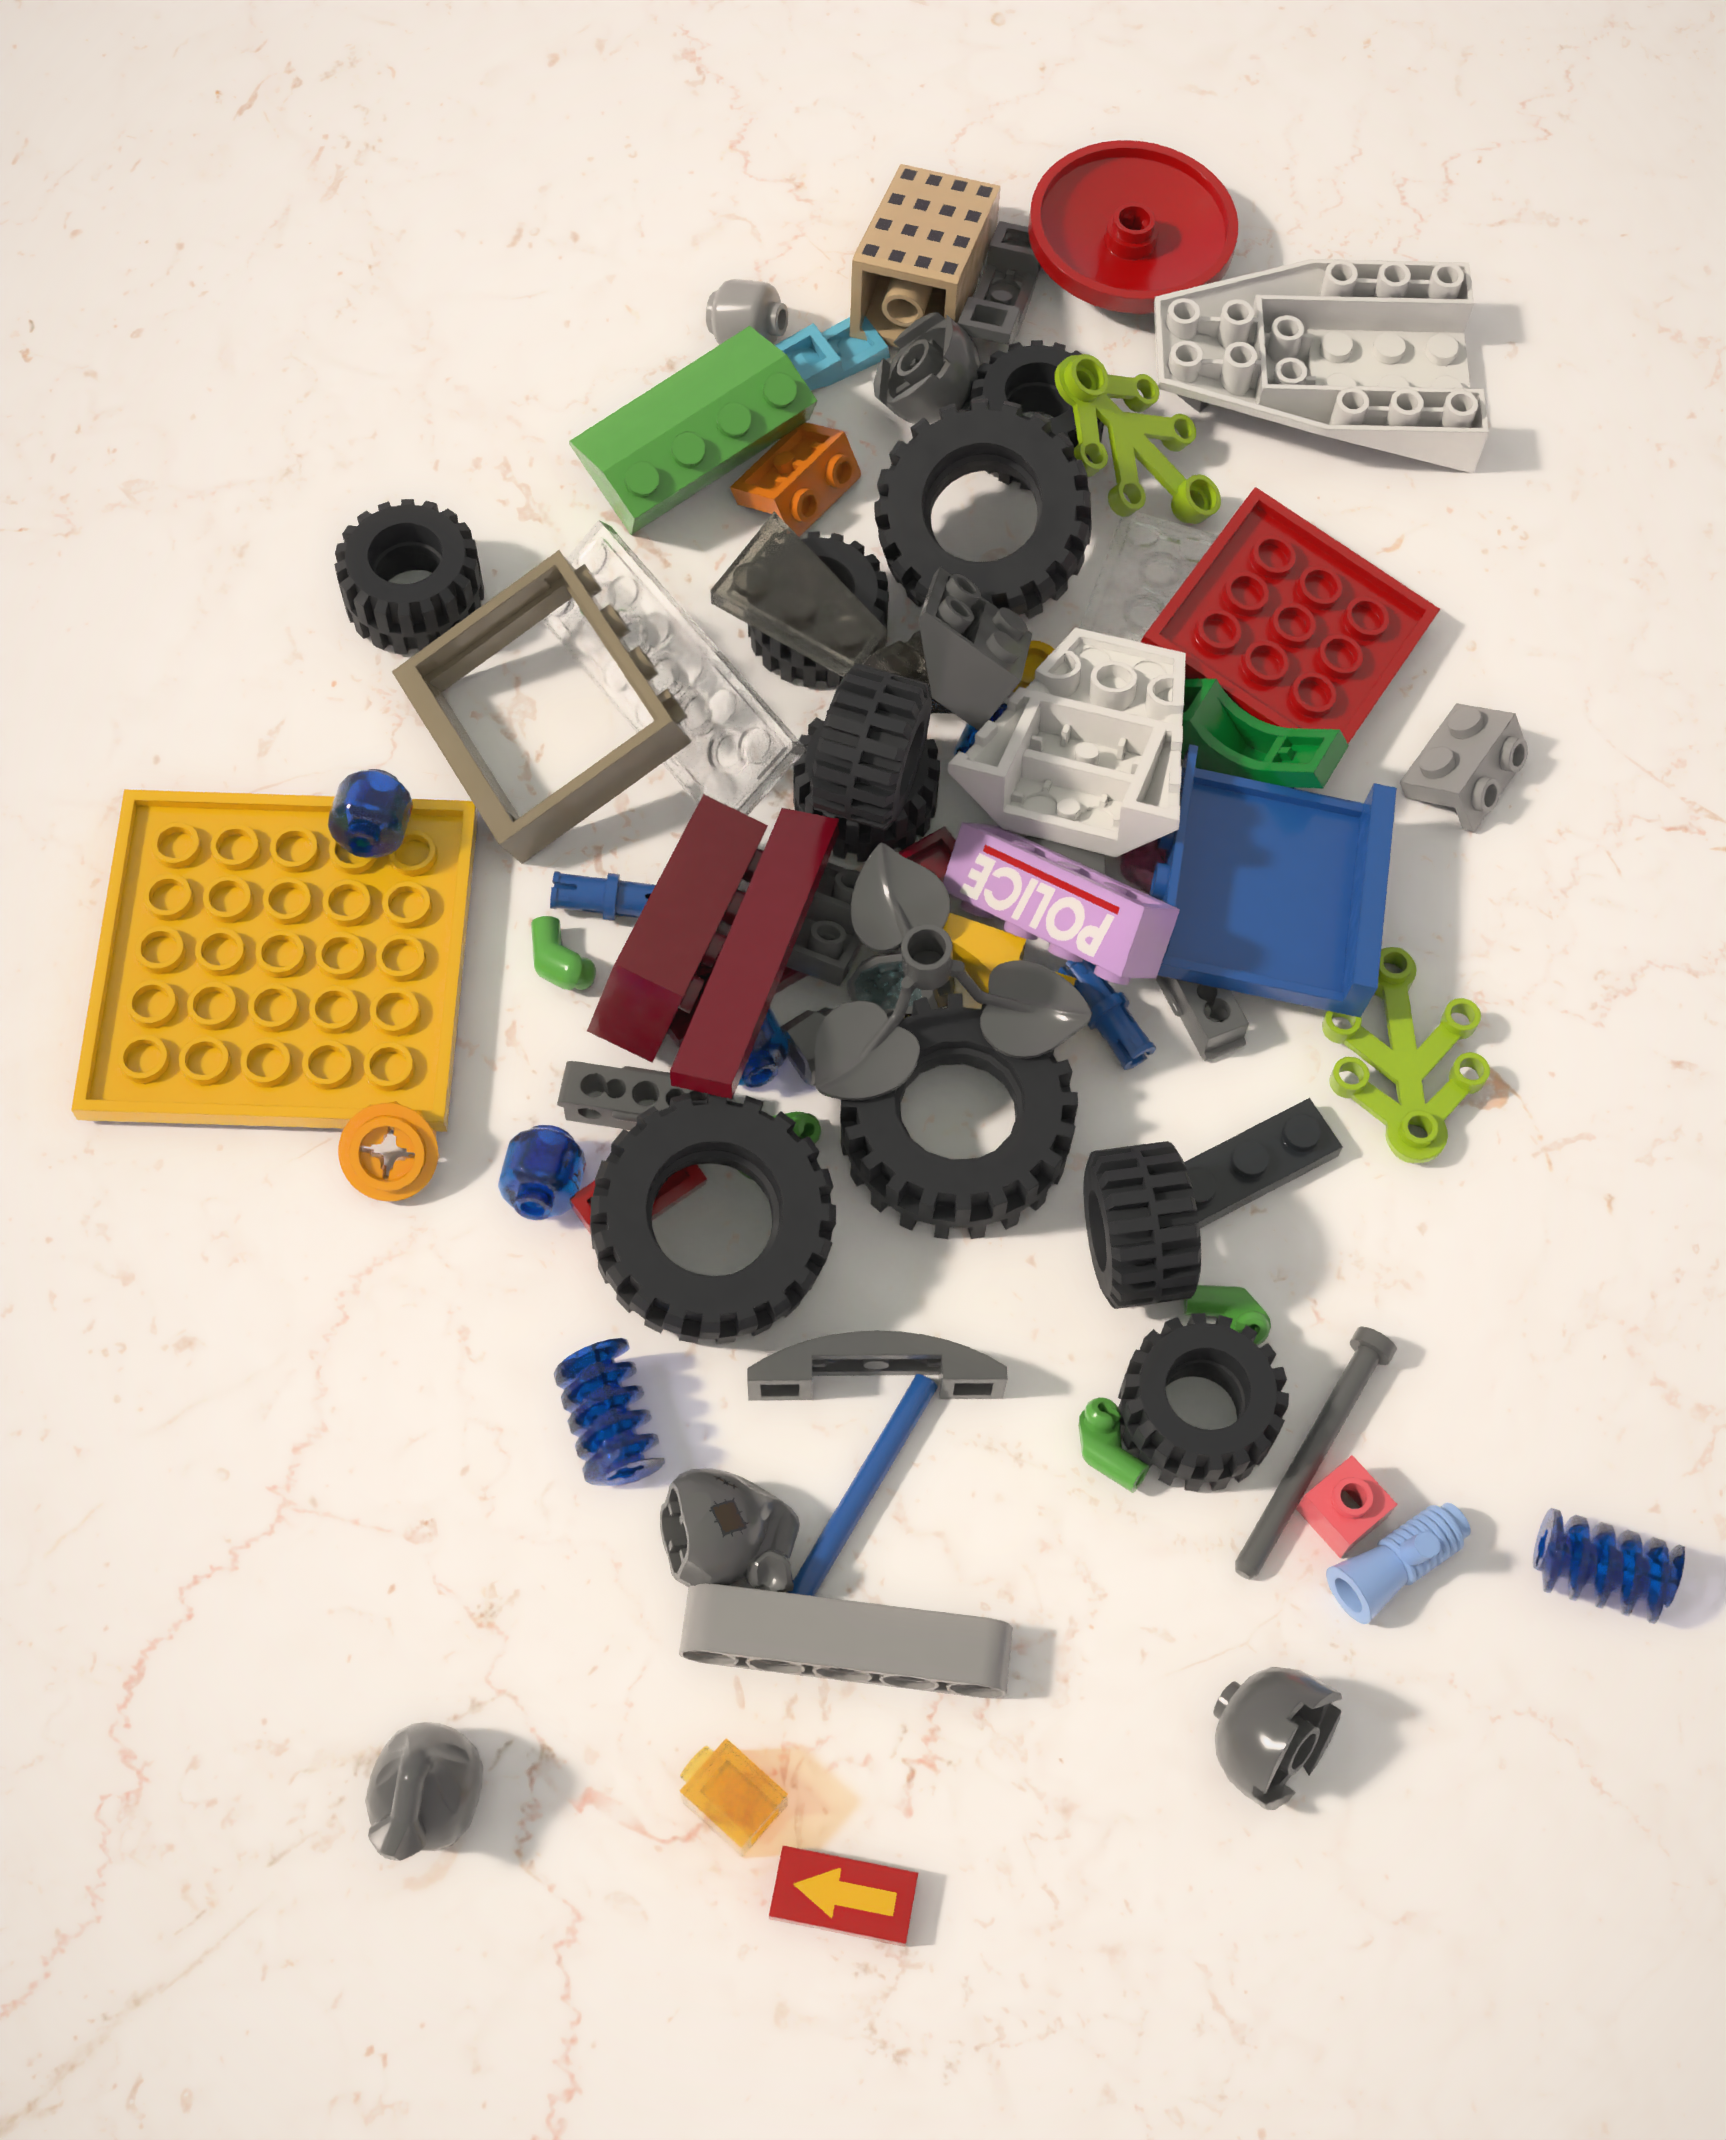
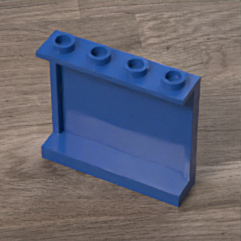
M1189 744L1181 765L1179 830L1158 838L1157 848L1166 850L1165 863L1157 862L1150 888V896L1180 909L1158 975L1361 1018L1378 988L1397 788L1374 783L1365 802L1361 803L1195 768L1198 746Z

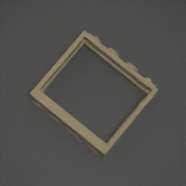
M560 550L392 671L498 844L521 864L692 742L680 725V722L688 716L668 688L659 693L651 680L659 675L651 660L639 645L630 650L623 637L631 632L627 624L611 603L602 608L595 595L603 589L585 564L575 569ZM573 598L654 721L519 817L442 692Z

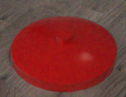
M1116 140L1096 143L1077 149L1058 160L1046 171L1033 193L1028 232L1030 244L1037 261L1048 276L1065 291L1084 302L1107 310L1122 313L1150 314L1154 313L1155 296L1222 280L1233 259L1238 238V216L1234 202L1222 182L1208 168L1192 157L1155 143Z

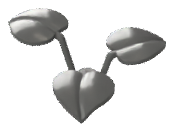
M880 843L865 862L855 883L851 900V921L856 936L870 950L886 953L901 946L905 977L901 981V991L895 1010L889 1019L880 1006L869 1001L843 1003L826 1015L818 1028L814 1042L815 1088L821 1094L831 1098L860 1101L886 1095L904 1084L916 1068L920 1055V1046L917 1038L908 1030L898 1026L905 1017L912 992L916 988L921 990L940 988L948 982L950 977H956L977 1003L986 1005L980 1017V1028L986 1041L996 1051L1016 1059L1037 1058L1050 1053L1087 1026L1091 1020L1092 1012L1083 996L1071 983L1053 970L1030 961L1015 960L999 964L992 970L989 976V993L982 991L965 971L964 963L953 960L952 941L948 933L943 929L950 914V898L942 881L927 868L903 857L886 844Z

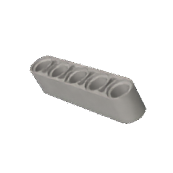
M705 1583L688 1588L679 1655L687 1660L711 1665L969 1697L999 1698L1007 1694L1013 1627L1007 1622L986 1617Z

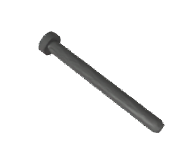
M1364 1326L1356 1329L1349 1342L1355 1351L1235 1561V1572L1241 1577L1250 1580L1260 1573L1378 1364L1388 1365L1392 1360L1397 1347L1384 1334Z

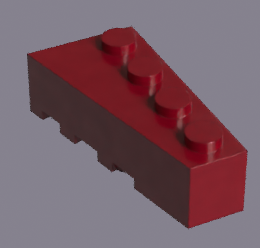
M703 794L612 968L587 1032L653 1063L678 1010L681 1009L690 1014L705 983L704 979L696 976L700 965L712 969L727 936L717 931L722 922L730 926L733 924L745 892L738 888L742 880L750 883L764 851L758 848L768 825Z

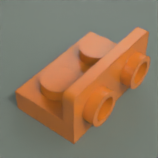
M805 422L777 441L730 486L737 505L775 515L785 538L794 534L799 538L861 477V470L844 431Z

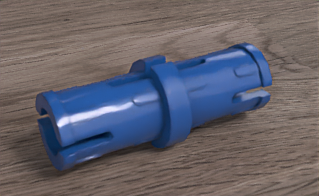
M554 871L552 880L554 887H551L550 909L557 910L558 908L603 914V920L615 921L616 915L639 918L655 884L620 880V874L608 873L606 879Z
M1084 959L1082 962L1068 960L1065 964L1070 969L1068 970L1066 966H1063L1058 970V973L1076 979L1074 987L1083 996L1092 1012V1017L1088 1024L1090 1030L1096 1028L1124 1070L1132 1069L1148 1059L1145 1052L1147 1055H1152L1156 1050V1046L1149 1040L1127 1009L1130 1002L1124 993L1115 992L1107 980L1095 975L1096 965Z

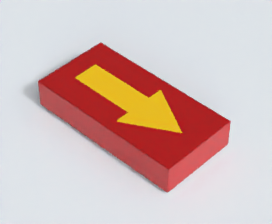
M782 1845L768 1917L770 1920L905 1947L918 1872Z

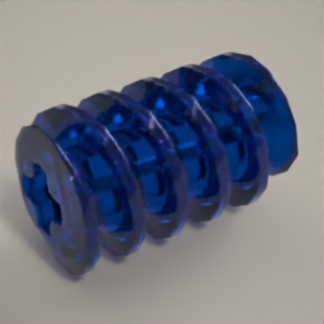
M624 1338L607 1339L588 1345L566 1357L557 1365L553 1373L556 1385L564 1390L560 1396L563 1409L571 1413L567 1420L570 1432L579 1437L575 1443L577 1456L586 1461L582 1468L584 1480L591 1485L616 1486L636 1482L655 1473L665 1464V1458L645 1459L644 1453L659 1444L658 1435L654 1433H637V1429L651 1421L652 1416L650 1410H630V1405L644 1397V1390L642 1386L622 1385V1382L637 1373L634 1362H615L616 1358L624 1355L630 1349L628 1339Z
M1553 1507L1546 1512L1542 1520L1533 1553V1568L1542 1572V1589L1544 1592L1550 1594L1562 1577L1568 1579V1598L1577 1601L1587 1585L1593 1586L1594 1605L1601 1609L1606 1605L1611 1595L1617 1593L1620 1594V1613L1628 1617L1638 1601L1641 1600L1646 1602V1620L1652 1624H1656L1665 1608H1668L1673 1602L1680 1585L1685 1562V1546L1681 1544L1669 1552L1664 1540L1652 1537L1642 1546L1639 1533L1629 1529L1623 1531L1616 1539L1613 1526L1605 1522L1598 1523L1590 1532L1587 1518L1577 1514L1570 1517L1564 1525L1561 1511Z

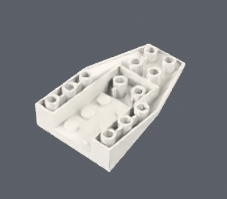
M1308 259L1155 296L1154 318L1158 388L1318 435L1474 474L1489 434L1484 389H1471L1464 333L1474 306L1470 262Z

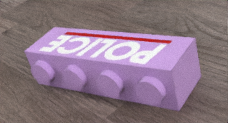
M962 822L943 880L948 893L962 900L960 905L962 910L984 918H994L996 916L1005 921L1003 927L1005 931L1030 940H1037L1039 937L1050 943L1048 951L1053 955L1074 962H1082L1084 959L1096 965L1095 975L1121 985H1128L1131 978H1157L1180 909L996 825Z

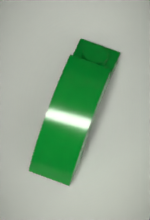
M1185 678L1181 759L1184 760L1189 744L1198 746L1195 768L1289 788L1323 789L1349 747L1340 729H1303L1275 726L1257 719L1240 708L1225 693L1217 679Z

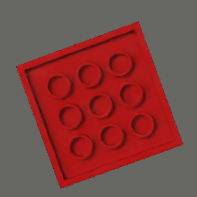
M1254 487L1145 633L1140 643L1186 653L1185 678L1217 679L1225 693L1234 703L1259 720L1284 728L1340 729L1349 744L1434 620L1440 608L1271 496Z

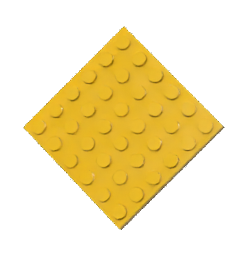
M124 789L71 1108L76 1119L86 1121L344 1129L348 1121L355 1114L370 1104L375 1105L397 1101L400 1105L412 1110L421 1111L423 1118L432 1129L437 1132H447L478 823V810L473 802L464 800ZM410 805H413V809L410 814ZM404 810H407V821L404 820L400 811L404 813Z

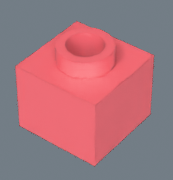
M1351 1455L1306 1493L1296 1510L1337 1556L1341 1558L1385 1521L1398 1504L1356 1458ZM1346 1491L1360 1508L1351 1509L1347 1507L1341 1500V1492Z

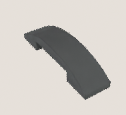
M999 221L989 245L987 264L973 297H968L957 323L969 336L1007 345L1013 344L1018 336L1041 268L1030 244L1028 227Z
M879 1330L847 1332L806 1340L786 1347L748 1367V1401L812 1400V1376L916 1374L939 1375V1399H1003L1008 1380L1007 1366L968 1346L929 1335Z

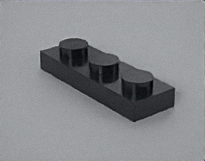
M1310 1098L1184 1162L1193 1187L1200 1228L1339 1156L1343 1146Z

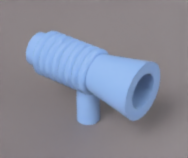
M1446 1502L1440 1507L1436 1505L1428 1506L1405 1524L1389 1533L1385 1538L1379 1540L1377 1547L1329 1567L1326 1571V1578L1332 1594L1350 1617L1361 1624H1368L1404 1585L1409 1586L1463 1548L1464 1539L1471 1533L1469 1522L1460 1509L1452 1503Z

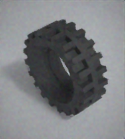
M948 993L947 1008L931 1010L927 997L914 1000L912 1015L904 1018L898 1025L911 1032L919 1041L920 1055L912 1075L899 1088L886 1095L860 1101L841 1100L840 1144L843 1156L848 1155L851 1162L850 1176L856 1187L865 1183L871 1191L870 1204L880 1213L888 1206L900 1213V1226L912 1231L917 1221L935 1225L934 1238L948 1239L949 1229L955 1227H968L970 1239L985 1237L987 1225L1001 1221L1005 1230L1018 1224L1021 1211L1028 1206L1037 1211L1045 1203L1048 1189L1053 1183L1058 1185L1063 1175L1076 1128L1074 1124L1078 1108V1092H1071L1070 1089L1073 1071L1068 1059L1058 1062L1053 1055L1054 1050L1031 1059H1016L996 1051L986 1041L980 1028V1017L986 1005L982 1004L981 1009L963 1007V993ZM894 1010L887 1014L888 1019L893 1014ZM965 1064L989 1072L1005 1085L1014 1102L1015 1122L1011 1134L995 1151L979 1158L949 1159L926 1151L911 1138L902 1121L901 1102L906 1088L921 1073L939 1065Z

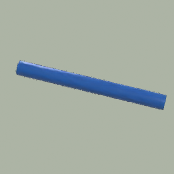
M921 1374L915 1375L795 1576L793 1590L786 1593L808 1596L816 1595L936 1392L938 1386L933 1380Z

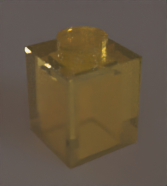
M727 1738L715 1751L708 1745L704 1746L689 1761L680 1774V1778L686 1782L679 1790L682 1803L742 1858L788 1806V1793Z

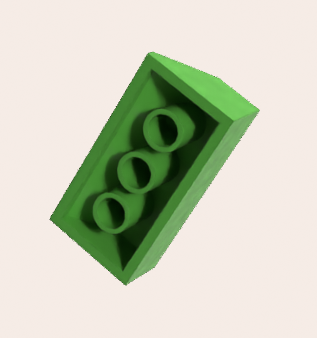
M748 326L569 441V445L630 535H632L810 420L818 400L787 354L751 326Z

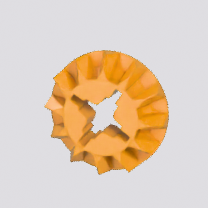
M397 1101L375 1105L370 1104L359 1111L344 1127L338 1145L340 1166L347 1180L362 1194L380 1201H399L421 1191L431 1180L440 1158L436 1130L430 1127L423 1118L421 1111L412 1110L400 1105ZM391 1127H394L393 1135L396 1136V1145L400 1148H405L407 1152L415 1153V1155L409 1154L407 1157H398L393 1167L389 1170L388 1176L386 1175L387 1165H384V1156L380 1153H375L374 1149L364 1148V1146L371 1147L373 1144H382L387 1134L391 1131Z

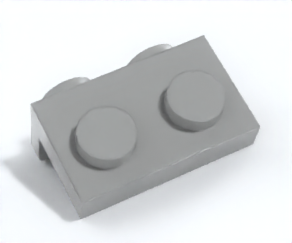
M1456 703L1401 779L1400 784L1405 797L1453 807L1457 812L1462 829L1476 831L1486 815L1496 807L1500 795L1515 773L1519 772L1526 762L1528 746L1523 737L1516 713Z

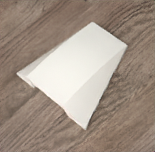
M1075 627L1035 670V679L1027 688L1019 687L1007 700V709L995 722L988 720L975 734L974 745L966 753L959 751L948 763V773L1002 829L1112 857H1118L1179 830L1186 653Z

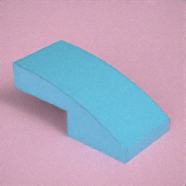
M866 316L861 328L866 334L867 341L850 337V317L822 333L813 323L775 345L787 354L810 390L830 386L881 362L883 358L885 360L890 358L888 345Z

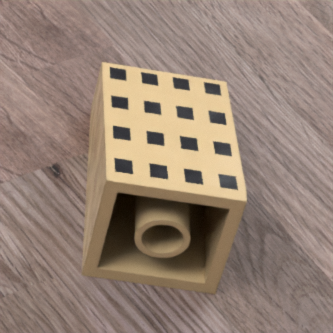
M900 164L852 259L850 337L867 341L866 334L861 328L865 316L885 343L896 348L898 347L893 343L896 338L913 322L929 313L938 312L945 319L948 315L958 323L968 297H973L990 242L997 227L1001 186Z

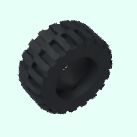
M971 399L972 410L957 413L955 403L939 409L941 419L930 425L927 419L923 417L910 427L913 438L907 444L904 441L898 440L889 453L891 460L890 468L881 469L877 482L879 500L874 502V513L879 533L878 538L888 567L896 582L901 583L905 588L907 597L918 607L924 605L933 575L939 567H942L951 575L961 574L967 577L978 587L981 596L998 609L1008 608L1017 615L1025 613L1029 620L1043 612V603L1048 599L1052 598L1058 601L1068 590L1069 578L1072 575L1078 576L1085 561L1084 552L1086 545H1090L1092 521L1091 492H1089L1088 475L1082 460L1075 458L1074 445L1064 432L1055 435L1051 429V421L1038 412L1034 413L1031 419L1023 416L1022 405L1004 401L1002 410H993L989 407L988 399ZM978 471H997L1017 478L1031 490L1037 505L1036 526L1025 544L1006 557L988 562L967 561L951 555L938 543L931 524L932 508L943 490L958 478Z
M689 1093L673 1097L670 1100V1107L658 1111L652 1106L637 1116V1125L630 1131L623 1129L612 1142L611 1153L606 1161H601L595 1177L590 1215L592 1249H595L598 1269L605 1284L610 1283L617 1294L616 1300L628 1313L635 1311L645 1319V1326L660 1334L664 1329L680 1335L679 1341L695 1344L698 1343L699 1339H715L716 1344L735 1342L738 1336L751 1333L754 1337L770 1329L772 1324L781 1317L786 1318L800 1305L802 1299L812 1289L827 1261L833 1244L831 1242L832 1232L836 1225V1205L832 1204L830 1195L834 1186L829 1169H821L817 1161L820 1151L809 1136L801 1139L793 1131L796 1122L782 1111L776 1117L762 1111L764 1101L747 1095L744 1104L727 1101L725 1097L707 1094L706 1100L692 1101ZM720 1164L741 1171L758 1184L767 1196L770 1204L772 1228L765 1248L751 1264L732 1274L709 1276L688 1271L665 1255L653 1231L652 1208L660 1188L674 1173L692 1165Z

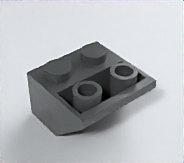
M939 567L933 575L918 619L931 695L934 700L979 731L1021 682L1033 633L1028 631L1026 623L1015 612L1008 608L998 609L984 599L978 587L967 577L961 574L951 575L945 569Z

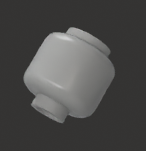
M730 279L722 283L719 289L712 292L709 296L706 306V325L719 345L748 326H751L767 340L775 344L778 336H783L786 332L788 308L786 304L781 303L777 289L770 283Z

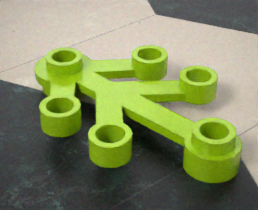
M1089 354L1069 356L1057 366L1055 371L1057 390L1064 401L1073 407L1079 444L1074 448V456L1077 460H1082L1088 477L1095 475L1108 462V453L1099 440L1097 417L1108 428L1117 483L1108 493V503L1114 513L1121 517H1129L1142 508L1146 502L1145 491L1139 483L1135 457L1171 494L1172 512L1181 522L1199 524L1219 510L1221 495L1216 484L1210 478L1201 474L1193 475L1186 479L1149 440H1161L1168 450L1179 452L1196 438V427L1193 421L1184 414L1178 413L1172 417L1140 414L1159 399V388L1153 378L1146 374H1138L1134 378L1110 375L1107 373L1104 365L1097 358ZM1110 398L1123 399L1126 406L1137 413L1123 412ZM1085 453L1090 456L1092 462L1088 460ZM1123 493L1128 496L1130 502L1126 500Z
M1386 947L1381 949L1378 988L1374 995L1384 1001L1390 1047L1361 1026L1362 1017L1327 1011L1322 1022V1031L1330 1041L1344 1044L1396 1084L1398 1102L1368 1082L1370 1077L1369 1069L1362 1060L1356 1057H1344L1338 1060L1331 1072L1329 1083L1334 1093L1343 1098H1351L1386 1126L1385 1137L1387 1144L1397 1158L1412 1164L1425 1163L1435 1159L1443 1151L1448 1139V1130L1444 1121L1468 1094H1474L1482 1089L1490 1075V1067L1486 1059L1477 1053L1467 1052L1461 1054L1456 1058L1450 1069L1449 1081L1426 1104L1422 1081L1459 1040L1469 1038L1475 1032L1481 1020V1012L1478 1006L1471 1000L1457 998L1450 1001L1441 1016L1440 1025L1417 1049L1408 993L1416 976V964L1410 954L1404 949ZM1384 963L1396 965L1403 972H1389L1385 968ZM1461 1013L1469 1019L1470 1024L1460 1025L1452 1019L1451 1014ZM1343 1017L1350 1022L1351 1028L1340 1029L1334 1025L1332 1019ZM1470 1067L1474 1069L1479 1079L1470 1080L1465 1078L1461 1074L1460 1068ZM1344 1071L1352 1072L1358 1077L1359 1083L1348 1084L1341 1079L1339 1073ZM1408 1125H1416L1423 1128L1428 1136L1424 1138L1415 1137L1410 1133Z

